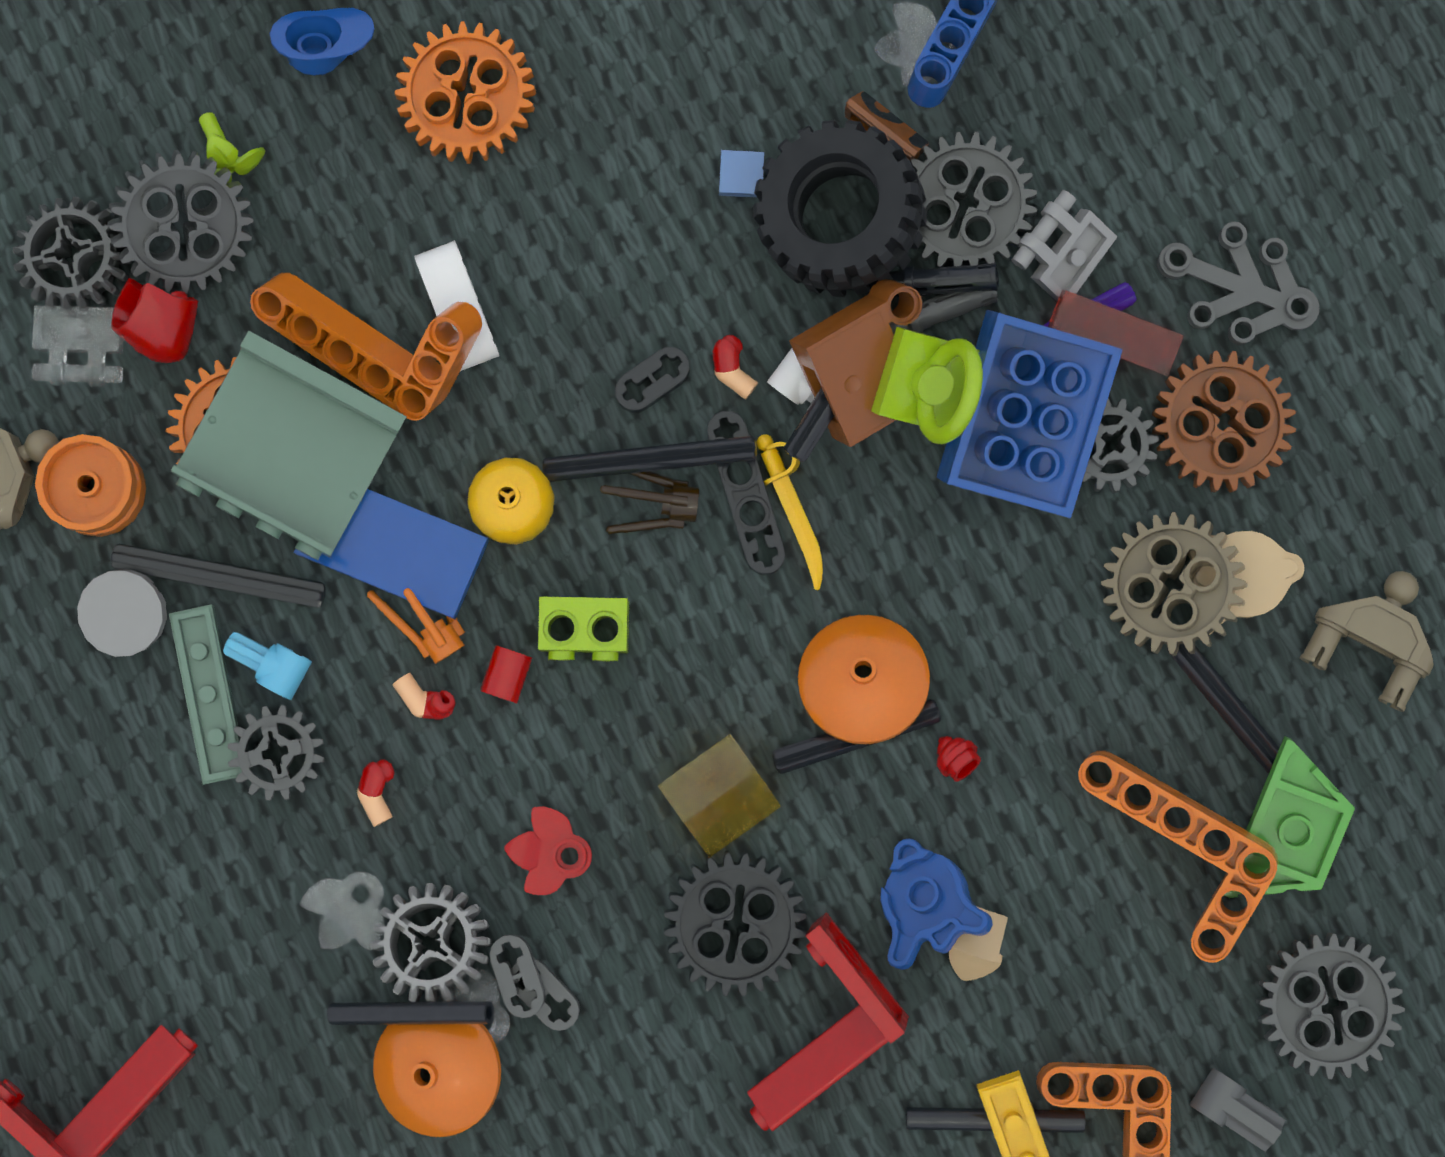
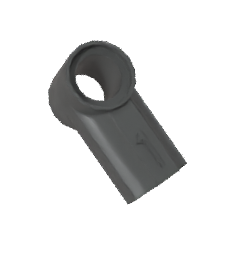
M1212 1068L1189 1105L1221 1127L1226 1125L1266 1152L1282 1133L1286 1120L1265 1104L1246 1094L1247 1090L1215 1068Z

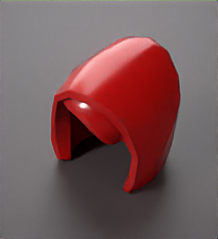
M128 278L113 309L111 328L117 335L129 343L135 351L146 356L151 361L165 364L181 361L188 354L199 301L194 297H188L183 291H175L169 294L150 283L142 285L134 279Z

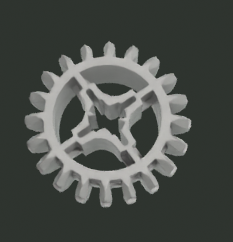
M427 883L425 897L422 898L419 890L412 886L408 889L410 902L406 903L405 899L397 894L393 897V901L399 909L395 913L385 907L380 911L385 918L389 919L387 926L380 923L374 924L373 930L384 935V939L372 941L370 948L376 951H384L385 954L376 957L373 960V965L377 968L389 966L380 977L382 982L387 984L399 978L393 988L395 994L400 996L411 986L409 991V1001L418 1002L423 990L425 991L426 1002H436L438 990H441L445 1001L449 1002L454 999L451 986L455 984L462 993H467L469 986L463 978L467 974L475 980L481 978V973L472 968L475 961L481 964H488L489 962L488 956L477 953L478 947H488L492 944L490 938L477 936V933L485 931L489 924L486 920L472 921L481 912V908L477 904L463 910L469 898L464 892L458 894L451 901L453 896V888L451 886L445 885L439 897H437L435 885ZM439 908L446 910L441 918L437 916L427 926H418L409 921L413 915L426 909ZM457 918L464 928L466 939L462 957L454 952L449 943V937L454 930L452 925ZM400 931L407 935L412 942V952L407 959L409 964L405 969L401 965L397 953ZM417 931L423 936L431 938L439 934L440 938L436 941L441 943L440 948L446 951L448 956L432 950H428L423 954L422 950L426 947L421 944L423 940L414 933ZM435 961H444L454 968L448 974L437 979H416L421 970L425 971Z

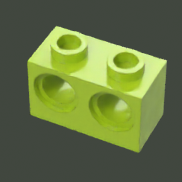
M539 597L538 650L548 652V660H575V652L592 653V661H618L619 653H628V598ZM561 617L571 619L574 624V632L566 641H556L550 633L552 623ZM603 618L613 619L618 625L616 637L609 642H601L594 635L596 623Z

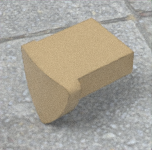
M977 907L991 916L993 926L983 936L962 934L949 951L951 966L961 980L969 981L985 977L1001 965L1003 956L999 952L1008 917Z

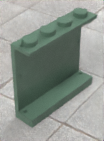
M248 331L240 345V352L177 466L174 465L171 472L179 477L175 485L197 497H200L202 491H205L217 497L219 500L215 506L230 515L240 518L242 512H245L258 519L255 527L278 540L282 533L298 541L295 549L315 560H319L321 554L330 558L407 416Z

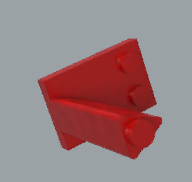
M827 912L811 925L806 934L807 939L810 941L806 948L821 967L826 964L829 965L859 1005L747 1091L755 1105L750 1109V1113L755 1122L764 1131H767L769 1128L771 1131L777 1129L887 1042L893 1043L906 1030L909 1018L907 1013Z
M161 1024L58 1136L20 1102L25 1095L16 1085L6 1078L3 1081L0 1080V1125L34 1157H101L196 1055L193 1051L198 1047V1044L180 1028L172 1034Z

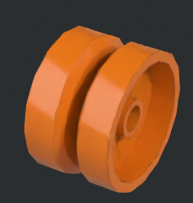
M84 434L65 438L50 448L38 466L35 481L39 504L50 519L72 531L97 537L118 533L134 522L144 506L147 488L143 470L130 453L102 437ZM93 479L95 485L94 488L91 490L87 487V485Z

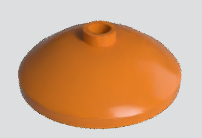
M855 615L829 624L810 641L799 665V693L808 715L827 734L849 743L874 744L901 734L920 715L929 693V666L920 644L901 625L879 616ZM866 665L871 668L872 672L868 677L861 678L855 674L856 668Z
M483 1024L388 1025L381 1034L376 1046L373 1073L376 1089L382 1103L400 1124L421 1135L447 1137L471 1128L491 1109L500 1087L501 1062L497 1046ZM422 1068L430 1073L429 1083L421 1078L420 1072Z

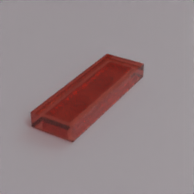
M1063 289L1048 324L1049 328L1121 348L1123 351L1120 359L1168 376L1184 337V335Z

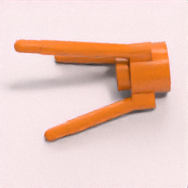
M406 588L403 593L425 627L420 632L424 640L374 591L367 592V597L417 646L424 659L431 656L434 663L437 664L465 646L459 638L465 631L457 618L454 620L446 617L448 625H446L443 619L434 623L410 588Z

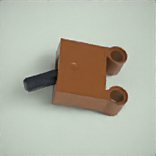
M884 279L878 281L872 286L869 294L789 340L814 395V400L784 446L787 454L798 461H806L827 427L832 438L852 447L896 421L895 419L879 416L871 412L894 337L889 323L892 322L905 326L913 323L919 317L923 303L916 289L894 280ZM899 294V303L891 311V301L895 295Z

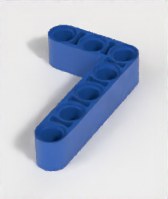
M950 0L917 59L907 87L908 95L915 104L924 108H931L943 101L998 0ZM961 9H969L975 15L965 14ZM942 43H951L957 49H948L945 46H943ZM922 77H932L938 84L927 83Z

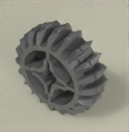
M74 196L69 207L62 198H56L54 211H51L45 204L39 205L42 217L37 220L31 215L26 216L27 223L32 226L29 232L25 230L17 231V236L25 241V244L12 248L15 255L24 258L13 265L16 272L25 274L20 280L21 286L25 289H32L31 298L37 302L45 300V306L52 311H55L61 305L63 312L72 314L77 302L79 309L84 313H88L91 309L90 299H93L101 307L106 306V299L102 293L107 290L114 296L119 295L120 291L112 284L115 278L127 281L129 277L128 274L119 269V266H127L133 263L132 261L122 263L119 254L126 247L117 248L111 242L114 236L121 233L110 230L107 221L114 219L115 215L109 209L100 212V205L94 200H90L84 206L83 200ZM73 224H87L97 228L102 240L97 242L91 239L80 240L79 234L74 231ZM56 231L55 243L50 248L43 250L48 238ZM74 246L80 252L73 255L74 262L71 264L65 258L71 256V249ZM103 260L99 270L89 279L88 271L92 264ZM49 268L53 271L64 270L66 277L72 281L73 287L65 288L50 284L43 270Z

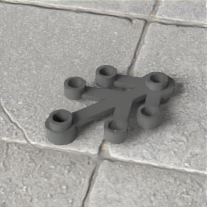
M1239 222L1227 223L1219 232L1218 237L1221 246L1228 250L1238 275L1194 258L1192 251L1182 243L1167 245L1157 258L1158 270L1168 279L1177 280L1185 275H1189L1232 292L1210 303L1206 301L1195 303L1187 313L1188 322L1195 329H1205L1215 319L1256 302L1272 308V310L1252 320L1247 317H1240L1230 324L1227 332L1228 338L1236 345H1246L1256 335L1280 325L1290 330L1306 329L1316 321L1319 315L1317 297L1310 290L1297 286L1285 259L1288 254L1287 245L1279 238L1268 239L1259 249V258L1262 263L1270 266L1279 291L1263 285L1245 244L1247 230ZM1230 229L1236 230L1240 235L1239 242L1232 243L1228 241L1226 231ZM1267 246H1276L1280 250V257L1278 259L1270 258L1266 253ZM1170 254H1181L1184 258V264L1179 267L1174 266L1170 262ZM1293 301H1300L1304 304L1305 312L1303 315H1297L1292 311L1291 304ZM1202 308L1208 312L1209 319L1207 322L1196 320L1194 316L1196 309ZM1236 325H1245L1249 330V336L1245 339L1239 338L1235 333Z

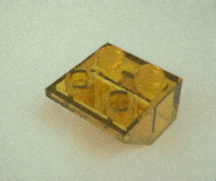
M731 734L658 785L683 823L707 855L711 856L781 807Z

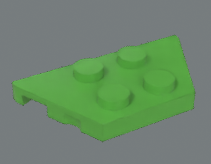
M1286 736L1283 738L1246 831L1269 843L1277 853V871L1265 895L1283 893L1290 889H1297L1299 891L1321 890L1355 810V807L1296 743ZM1251 853L1244 859L1246 868L1253 873H1263L1270 867L1268 858L1261 853ZM1229 891L1223 896L1233 898L1238 897V894L1242 893Z

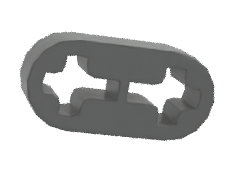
M504 935L495 941L490 951L491 965L504 1004L508 1011L516 1017H532L542 1008L546 996L531 947L527 940L519 935ZM510 942L513 948L520 947L523 955L517 958L519 973L513 974L509 961L501 962L499 959V954L505 950L504 943ZM522 977L527 991L535 990L537 993V997L531 1001V1009H525L522 1003L515 1004L513 1001V997L519 993L516 982L518 978Z
M534 958L540 971L545 996L549 993L557 1002L560 1003L566 999L571 1004L567 1010L571 1017L567 1021L562 1017L557 1018L555 1021L551 1019L549 1014L553 1008L546 999L542 1008L535 1015L550 1029L557 1031L566 1030L573 1026L579 1017V1001L544 962ZM517 963L512 968L513 974L519 973ZM522 977L516 979L519 988L517 996L531 1009V1001L537 997V993L535 990L527 991L526 988H522L518 983Z

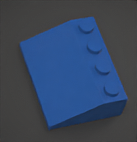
M986 310L975 347L980 350L979 354L983 369V382L979 403L963 433L955 440L946 443L936 478L949 485L1071 518L1123 349Z

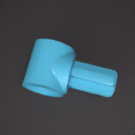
M233 632L230 635L223 649V653L226 656L256 671L255 679H257L256 682L289 700H292L312 663L308 658L294 653L293 650L279 643L267 648L239 632Z

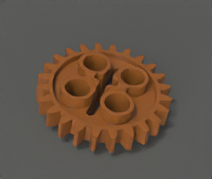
M1214 351L1210 354L1208 365L1198 355L1193 359L1194 371L1183 363L1177 369L1182 380L1172 376L1166 379L1165 383L1172 393L1161 391L1156 396L1161 403L1166 405L1165 408H1157L1152 412V416L1163 420V424L1152 429V434L1165 436V441L1157 446L1156 449L1157 451L1170 450L1172 455L1168 458L1165 465L1168 467L1179 462L1182 468L1179 471L1178 478L1182 479L1189 473L1194 474L1193 487L1195 488L1201 486L1207 479L1209 480L1211 492L1215 493L1219 490L1222 482L1225 481L1229 493H1233L1237 490L1238 479H1240L1248 489L1255 485L1253 473L1262 480H1265L1270 476L1266 464L1276 468L1282 465L1283 461L1275 453L1276 451L1287 452L1291 450L1292 446L1282 439L1283 436L1292 435L1296 432V428L1285 424V420L1295 415L1296 411L1283 409L1282 403L1288 400L1291 394H1277L1275 389L1281 383L1282 378L1278 377L1268 381L1265 377L1270 366L1266 364L1258 371L1252 369L1254 357L1251 355L1242 364H1238L1236 351L1228 354L1225 362H1222L1219 352ZM1211 382H1221L1227 387L1229 398L1226 402H1219L1211 396ZM1192 398H1199L1205 408L1196 406L1192 402ZM1247 408H1254L1262 414L1263 425L1260 429L1253 428L1246 423L1245 411ZM1226 413L1231 417L1228 421L1230 427L1222 431L1217 427L1220 421L1218 417ZM1192 415L1201 421L1203 431L1200 436H1192L1185 431L1183 426L1185 416ZM1241 435L1251 438L1255 442L1254 447L1247 445V442ZM1220 442H1229L1236 448L1237 459L1234 463H1227L1221 459L1218 453Z

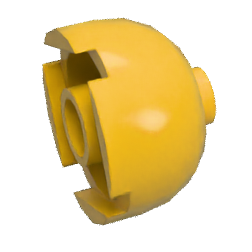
M505 457L488 463L476 473L468 490L467 506L472 522L486 537L499 543L517 545L534 539L547 527L548 521H550L553 514L555 496L550 481L538 466L522 458ZM510 489V490H511L510 493L507 494V493L504 492V491ZM515 496L514 501L510 503V498Z

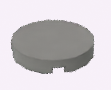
M131 569L111 570L94 578L82 591L77 606L78 624L86 640L98 651L114 657L135 655L155 643L162 635L167 620L166 601L162 593L152 584L154 582L146 575Z

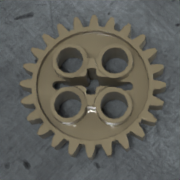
M1175 512L1171 513L1169 524L1167 525L1163 524L1158 515H1153V528L1149 530L1140 521L1137 522L1139 536L1134 538L1124 532L1122 537L1128 546L1125 549L1111 548V551L1119 558L1118 562L1104 563V568L1113 573L1114 577L1101 581V585L1104 588L1113 590L1114 594L1107 596L1103 599V602L1107 606H1118V609L1110 615V619L1113 622L1126 620L1120 631L1125 637L1138 631L1135 637V644L1139 647H1142L1151 639V651L1155 654L1160 652L1163 644H1167L1169 653L1172 656L1177 655L1179 644H1184L1190 654H1195V641L1199 639L1207 647H1211L1212 642L1209 634L1212 631L1223 637L1227 635L1221 625L1224 619L1230 622L1238 621L1237 617L1230 611L1231 605H1245V601L1235 595V590L1247 588V583L1234 576L1245 570V565L1243 562H1230L1239 552L1236 546L1222 549L1228 536L1224 532H1220L1211 537L1213 524L1210 521H1207L1200 529H1197V520L1192 514L1189 515L1184 525L1180 524L1179 517ZM1169 544L1176 546L1177 556L1172 563L1168 565L1157 564L1156 553L1160 547ZM1191 550L1196 551V556L1189 562L1179 577V580L1184 584L1181 591L1173 589L1167 596L1169 588L1164 584L1167 578L1175 580L1184 566L1188 553ZM1202 566H1211L1216 570L1214 581L1206 587L1196 586L1193 576L1197 569ZM1142 582L1153 583L1155 591L1153 597L1145 603L1135 602L1133 598L1135 587ZM1167 596L1160 616L1158 618H1153V611L1162 603L1163 599H1165V597ZM1183 603L1191 605L1193 608L1192 618L1183 625L1173 624L1171 612L1175 606Z

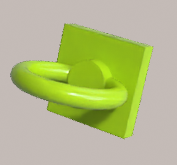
M896 327L871 412L879 416L919 425L923 435L935 444H946L955 440L970 423L979 403L983 382L980 350L976 349L966 339L955 338L948 341Z

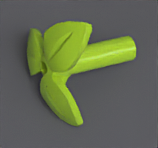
M209 112L199 118V123L207 138V159L212 157L217 162L215 174L227 167L231 173L236 172L239 175H246L259 164L265 154L263 147L252 149L238 157V150L232 143L226 140L215 114ZM232 176L230 177V179H229V181L227 182V184H228V183H231V181H232Z

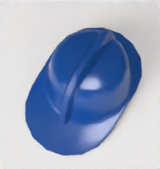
M356 8L299 11L282 16L272 26L270 38L272 46L278 53L287 57L289 64L295 70L303 74L316 76L333 71L348 55H352L364 48L372 39L375 28L372 18L366 12Z

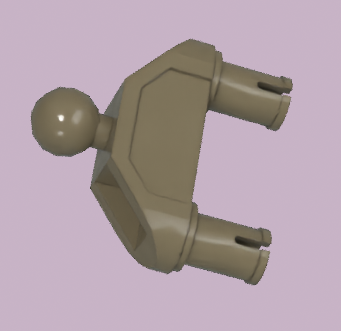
M0 428V529H8L19 522L35 477L28 461L33 460L36 463H40L47 451L59 442L51 431L45 429L35 430L27 436L24 445H21L19 437Z
M1396 571L1385 580L1384 593L1387 597L1386 600L1373 596L1319 608L1315 615V623L1318 626L1304 653L1301 654L1300 659L1307 664L1312 662L1313 667L1325 671L1341 637L1348 636L1393 660V664L1396 667L1378 700L1385 705L1390 703L1389 707L1404 712L1405 706L1419 679H1425L1426 676H1429L1434 666L1429 645L1417 617L1401 609L1402 605L1413 602L1417 597L1419 591L1417 579L1411 573Z

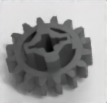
M1109 398L1107 400L1102 418H1116L1120 421L1116 425L1104 426L1100 423L1082 481L1083 484L1089 478L1094 480L1095 492H1099L1105 483L1109 484L1112 493L1120 491L1121 481L1128 488L1134 487L1137 484L1134 473L1138 476L1146 477L1150 471L1143 463L1154 462L1157 459L1158 455L1148 449L1149 446L1156 444L1159 439L1157 436H1148L1146 432L1154 424L1153 421L1146 420L1141 422L1138 419L1142 408L1139 406L1132 412L1127 411L1126 399H1121L1116 407H1111ZM1121 431V435L1117 438L1118 442L1115 445L1117 451L1114 450L1109 455L1106 454L1100 460L1099 456L1102 454V449L1105 446L1104 440H1108L1111 436L1114 437ZM1132 431L1137 438L1138 453L1131 447L1130 433ZM1114 464L1121 469H1125V471L1115 474L1100 471L1105 465Z
M283 705L280 706L277 715H272L268 706L262 707V718L258 720L248 713L246 719L250 726L246 730L235 726L233 731L241 737L239 743H229L227 747L237 752L238 758L228 762L229 767H240L242 770L236 777V782L242 783L249 780L252 783L248 793L255 795L260 788L265 789V799L272 801L275 791H280L284 800L290 799V788L294 786L304 793L307 789L303 779L306 776L317 779L319 776L311 769L313 763L324 762V757L315 754L314 748L324 744L323 739H312L310 736L317 727L315 723H310L303 727L300 723L303 720L304 713L298 711L292 718L287 717V707ZM278 723L294 728L302 738L290 741L283 737ZM262 728L263 739L255 750L247 752L251 737ZM271 733H273L274 740L277 741L279 746L288 748V754L283 755L281 758V774L274 760L265 759V752L271 750ZM306 754L301 770L291 778L289 768L297 756ZM261 765L272 772L275 783L260 779L253 773L251 768Z

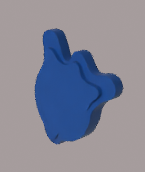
M904 839L895 846L893 862L890 867L892 872L887 879L885 889L881 887L880 899L884 915L892 928V941L887 955L891 966L900 970L910 968L922 943L925 941H929L935 951L945 954L951 950L962 934L983 936L991 930L993 926L991 916L977 908L972 902L968 883L963 872L953 861L943 855L925 849L914 839Z

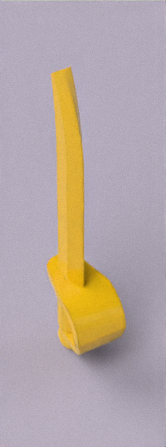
M763 434L758 437L756 443L759 450L764 451L761 453V457L771 477L763 481L764 485L773 483L804 554L814 589L819 590L823 574L820 547L789 478V475L794 473L799 467L800 461L792 457V463L786 470L777 450V447H784L786 442L773 443L771 436Z

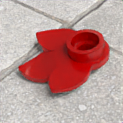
M533 807L531 821L534 831H529L513 838L505 845L504 850L515 864L529 871L525 880L524 891L534 895H548L557 891L566 878H575L585 873L592 861V851L585 839L573 834L570 821L564 814L548 807ZM568 847L574 848L578 852V860L572 865L566 864L562 859V853Z

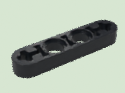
M721 411L715 414L709 421L707 428L709 440L724 439V437L716 438L714 432L720 430L721 421L728 420L730 426L737 425L739 431L734 433V437L749 436L742 417L731 411ZM757 460L744 461L750 465L752 477L747 483L741 485L732 483L727 476V469L731 463L716 464L747 564L751 570L760 575H771L777 572L784 562V546ZM748 502L759 503L765 510V518L757 526L746 525L740 518V510ZM771 527L773 535H764L767 548H776L778 555L772 558V566L765 567L762 561L755 562L753 559V555L759 551L756 538L747 542L745 534H757Z

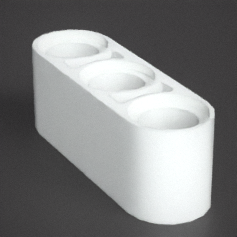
M455 240L415 255L418 269L436 316L456 302L471 304L478 310L481 316V331L460 371L499 357V352L493 342L492 334L482 308L478 303L477 295Z

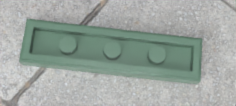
M211 604L169 613L202 783L206 785L234 779L242 770L240 767H229L228 762L238 758L237 752L227 747L229 743H239L241 737L233 731L235 726L238 727L214 605Z

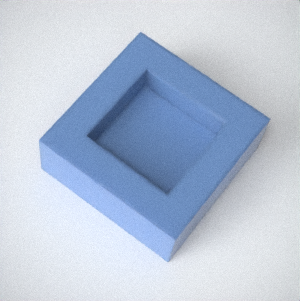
M721 150L719 196L757 197L754 194L757 180H763L764 152Z

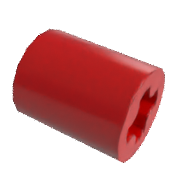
M495 646L480 691L518 703L533 658L500 646Z

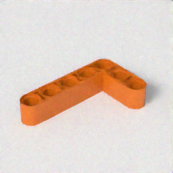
M291 273L276 275L252 293L250 300L252 311L262 322L388 407L407 416V419L415 421L425 418L446 399L482 328V319L478 310L469 303L456 302L430 322L413 355Z
M1105 750L1091 753L1080 765L1078 771L1079 781L1087 792L1226 872L1196 923L1191 938V947L1195 955L1201 960L1214 963L1225 959L1275 877L1278 866V857L1275 849L1266 841L1115 754ZM1099 761L1106 763L1112 771L1111 780L1107 783L1095 782L1089 775L1091 763ZM1134 784L1144 785L1151 793V801L1142 806L1133 804L1127 796L1129 786ZM1172 807L1184 808L1189 813L1191 822L1184 828L1173 827L1166 819L1168 809ZM1212 830L1224 831L1230 839V845L1222 851L1213 850L1207 845L1205 835ZM1251 853H1261L1268 858L1270 867L1263 873H1253L1246 868L1244 859ZM1229 891L1240 892L1245 896L1247 906L1240 911L1229 910L1224 906L1222 897ZM1207 929L1218 930L1223 935L1225 943L1219 948H1208L1202 943L1200 934Z
M1052 1062L1041 1068L1036 1080L1037 1089L1044 1099L1053 1106L1124 1110L1123 1157H1170L1171 1086L1166 1076L1158 1070L1146 1065ZM1056 1073H1064L1069 1077V1087L1061 1095L1050 1094L1047 1087L1049 1079ZM1100 1075H1110L1114 1083L1110 1094L1104 1097L1095 1096L1092 1090L1095 1079ZM1145 1077H1155L1158 1084L1156 1093L1147 1099L1140 1098L1137 1092L1139 1082ZM1144 1122H1154L1157 1129L1155 1138L1149 1143H1138L1136 1138L1138 1127Z

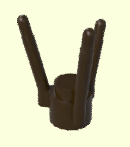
M647 471L628 474L667 487L664 488L663 493L619 486L602 485L600 487V491L603 494L662 503L661 514L669 515V518L610 525L606 528L608 534L668 527L683 529L684 521L696 522L699 488L688 487L689 481L673 480Z

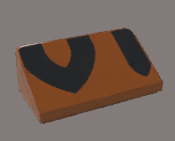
M865 91L856 94L846 102L844 114L848 120L861 122L865 130L874 126L883 131L889 141L895 140L909 160L918 159L924 152L923 147L928 146L929 142Z

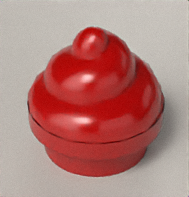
M949 736L939 738L937 767L945 777L950 776L957 782L966 778L978 767L981 757L977 754V746L971 740H965L961 737L953 739Z

